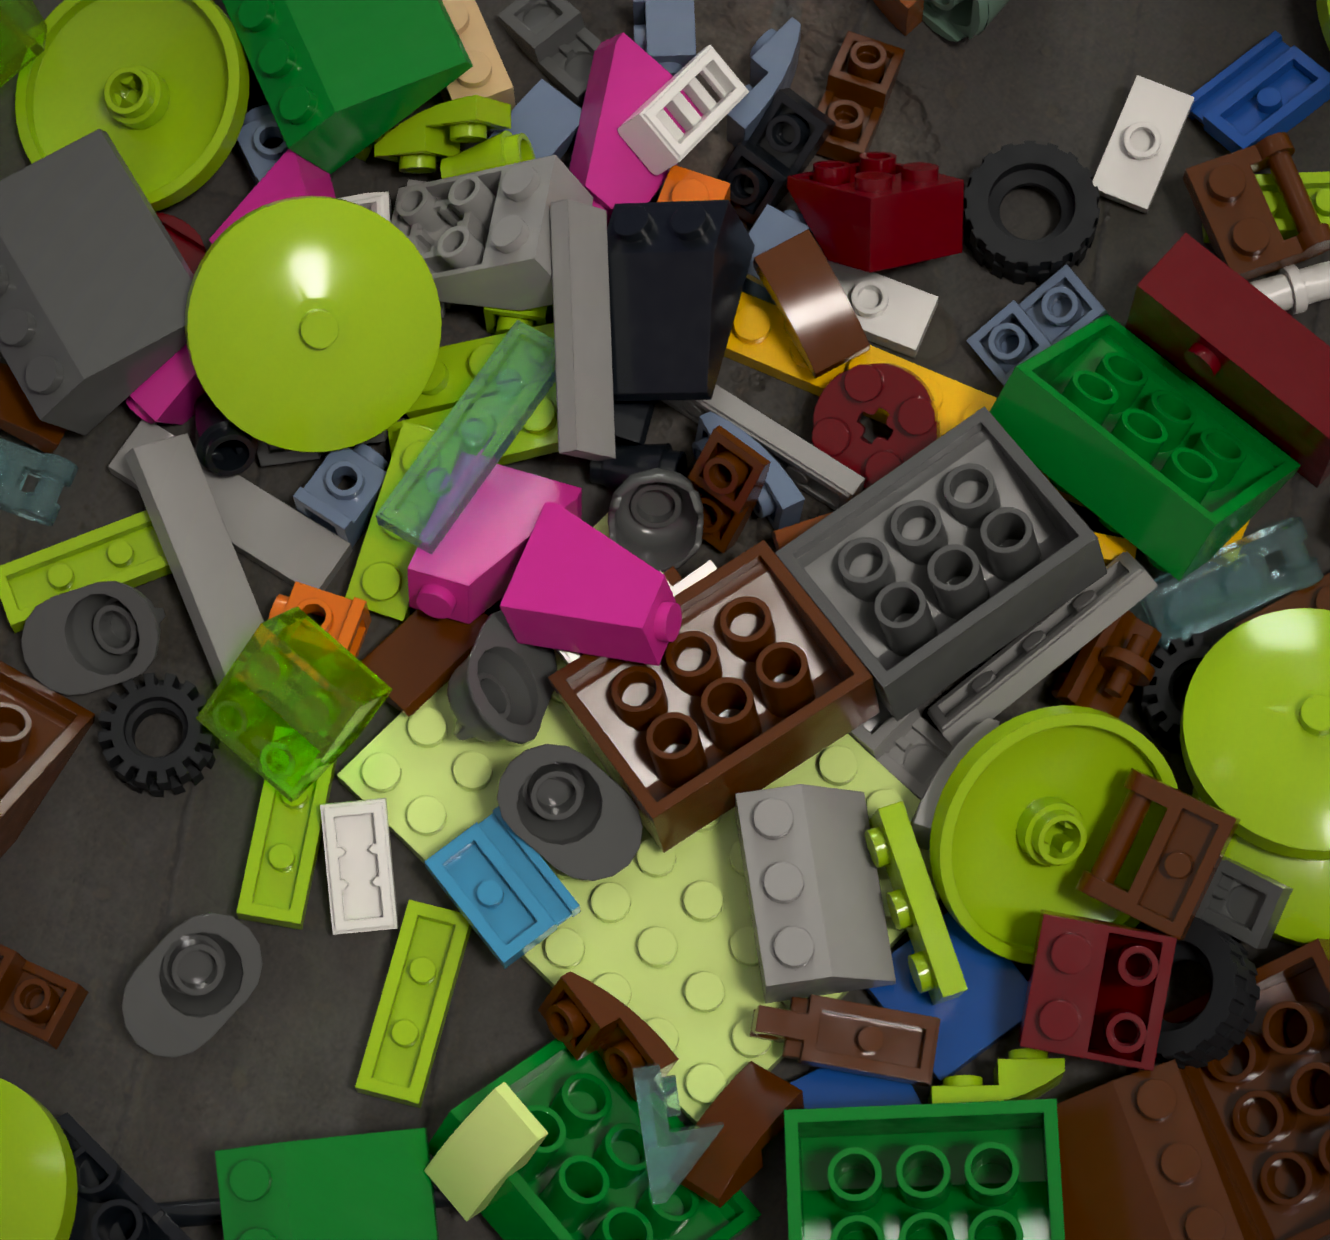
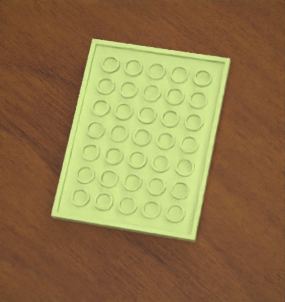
M607 513L593 528L609 538ZM553 649L558 671L565 667L566 664L557 651ZM448 682L414 714L408 717L401 712L337 774L339 782L358 800L386 798L389 830L423 863L476 822L479 824L493 813L492 810L499 806L497 794L502 774L509 763L527 749L544 744L569 746L584 754L609 776L555 690L535 739L524 744L508 742L505 739L497 742H485L475 737L459 740L454 736L457 719L451 710L447 696ZM849 734L838 739L762 789L804 784L861 791L865 795L868 819L871 818L878 808L903 801L910 823L921 801ZM735 807L665 853H663L643 826L640 848L627 867L612 877L595 881L572 878L553 867L543 858L580 905L581 912L560 924L555 932L521 958L552 988L561 976L571 971L609 992L644 1020L679 1058L657 1089L694 1125L697 1124L725 1087L751 1061L771 1072L784 1058L782 1057L784 1043L750 1037L754 1009L758 1008V1005L789 1010L791 1000L765 1004L735 817ZM919 848L938 901L940 896L932 875L930 849L927 851ZM883 866L877 868L891 949L908 931L907 928L898 930L890 915L886 893L893 891L886 867ZM849 991L820 996L841 1000Z

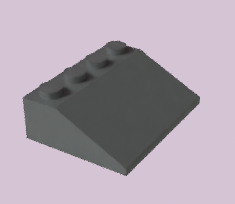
M101 129L95 130L0 180V352L41 421L86 436L186 344L185 309L188 292L194 277L106 131Z
M985 406L775 552L792 576L873 676L878 699L897 722L1107 574L1098 537Z

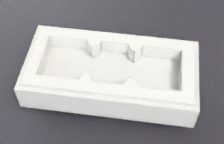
M1139 75L1136 76L1092 181L1094 187L1098 186L1100 196L1147 214L1194 103L1193 96Z
M828 261L868 341L915 358L937 308L939 297L875 272L869 273Z
M386 798L321 804L320 810L333 935L398 929L399 923Z

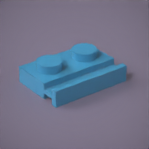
M498 806L492 810L493 813L479 824L476 822L425 860L424 863L432 877L504 969H506L555 932L560 924L571 916H576L581 910L580 905L540 854L517 836L503 820Z

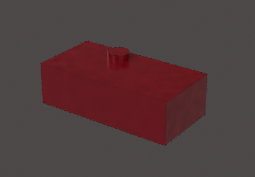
M1185 232L1137 284L1125 328L1301 465L1297 472L1318 488L1330 474V346Z

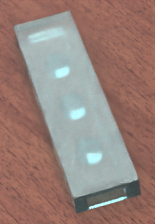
M516 320L377 512L376 518L379 526L427 553L433 554L556 382L555 343L553 338Z

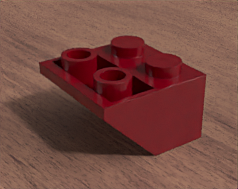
M866 152L859 155V162L849 164L834 160L819 161L813 164V171L787 176V188L828 261L871 273L962 253L964 180L940 174L939 166L936 164L925 162L901 164L896 162V155L893 153Z
M1041 909L1018 1037L1019 1045L1031 1049L1153 1071L1177 938L1112 922Z

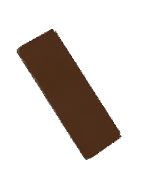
M417 609L359 663L358 670L382 700L409 717L450 680L455 669L470 655L480 629L489 616L483 613L470 624H466L449 618H434Z

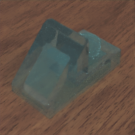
M658 1062L633 1067L652 1205L668 1201L724 1127L723 1122L670 1129L668 1117L681 1115L676 1076L662 1077L661 1063Z

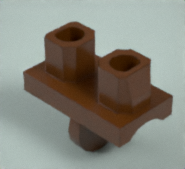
M1128 610L1082 647L1071 669L1060 671L1050 690L1052 696L1063 705L1093 708L1119 718L1136 685L1142 687L1149 686L1156 671L1148 661L1162 633L1141 621Z

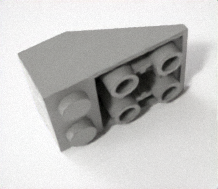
M557 155L401 187L398 189L391 223L406 235L424 258L435 282L440 302L521 311L553 305L550 203L570 199L592 206L594 197Z

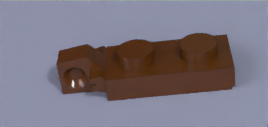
M811 994L808 998L792 997L789 1010L758 1005V1008L754 1009L750 1037L784 1043L782 1057L797 1060L799 1064L927 1087L931 1085L941 1019Z

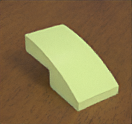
M503 1082L461 1123L436 1153L424 1172L462 1217L469 1221L486 1209L509 1176L528 1163L548 1135V1132L510 1087Z

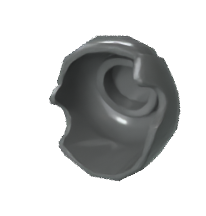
M654 468L631 474L613 493L608 512L609 538L659 572H665L672 566L675 569H679L697 553L702 544L704 524L703 503L699 491L695 490L693 483L681 473Z

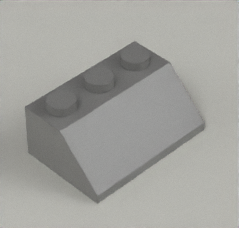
M798 784L736 793L735 817L765 1004L791 1000L792 997L807 998L811 994L820 996L896 984L877 867L871 859L865 839V830L870 829L864 792Z

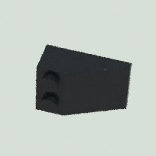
M730 200L615 204L607 228L613 400H711L755 245Z

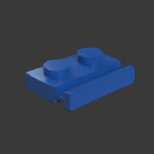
M1275 30L1190 95L1194 97V103L1188 117L1191 120L1196 118L1204 125V131L1232 153L1256 145L1260 140L1278 132L1287 133L1330 99V73L1295 45L1289 47L1282 41V35Z

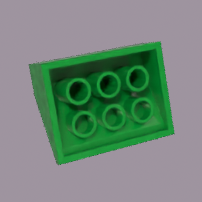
M222 0L288 149L329 174H332L473 67L442 0Z
M1108 314L1101 316L1017 365L989 411L1036 467L1048 476L1049 481L1054 487L1076 498L1097 515L1098 520L1104 527L1112 532L1121 534L1146 554L1149 562L1154 567L1165 573H1170L1178 581H1181L1209 561L1295 475L1301 466Z
M557 1038L450 1110L428 1144L429 1152L434 1157L471 1112L503 1082L510 1087L545 1128L548 1135L528 1163L505 1180L486 1209L480 1212L503 1240H735L762 1215L741 1190H738L719 1208L670 1178L668 1167L690 1134L686 1126L655 1091L635 1102L624 1086L611 1076L604 1060L597 1051L577 1061L564 1043Z
M1057 1099L784 1110L789 1240H1065Z
M427 1128L287 1141L215 1151L224 1240H439L433 1181L424 1172L430 1163Z

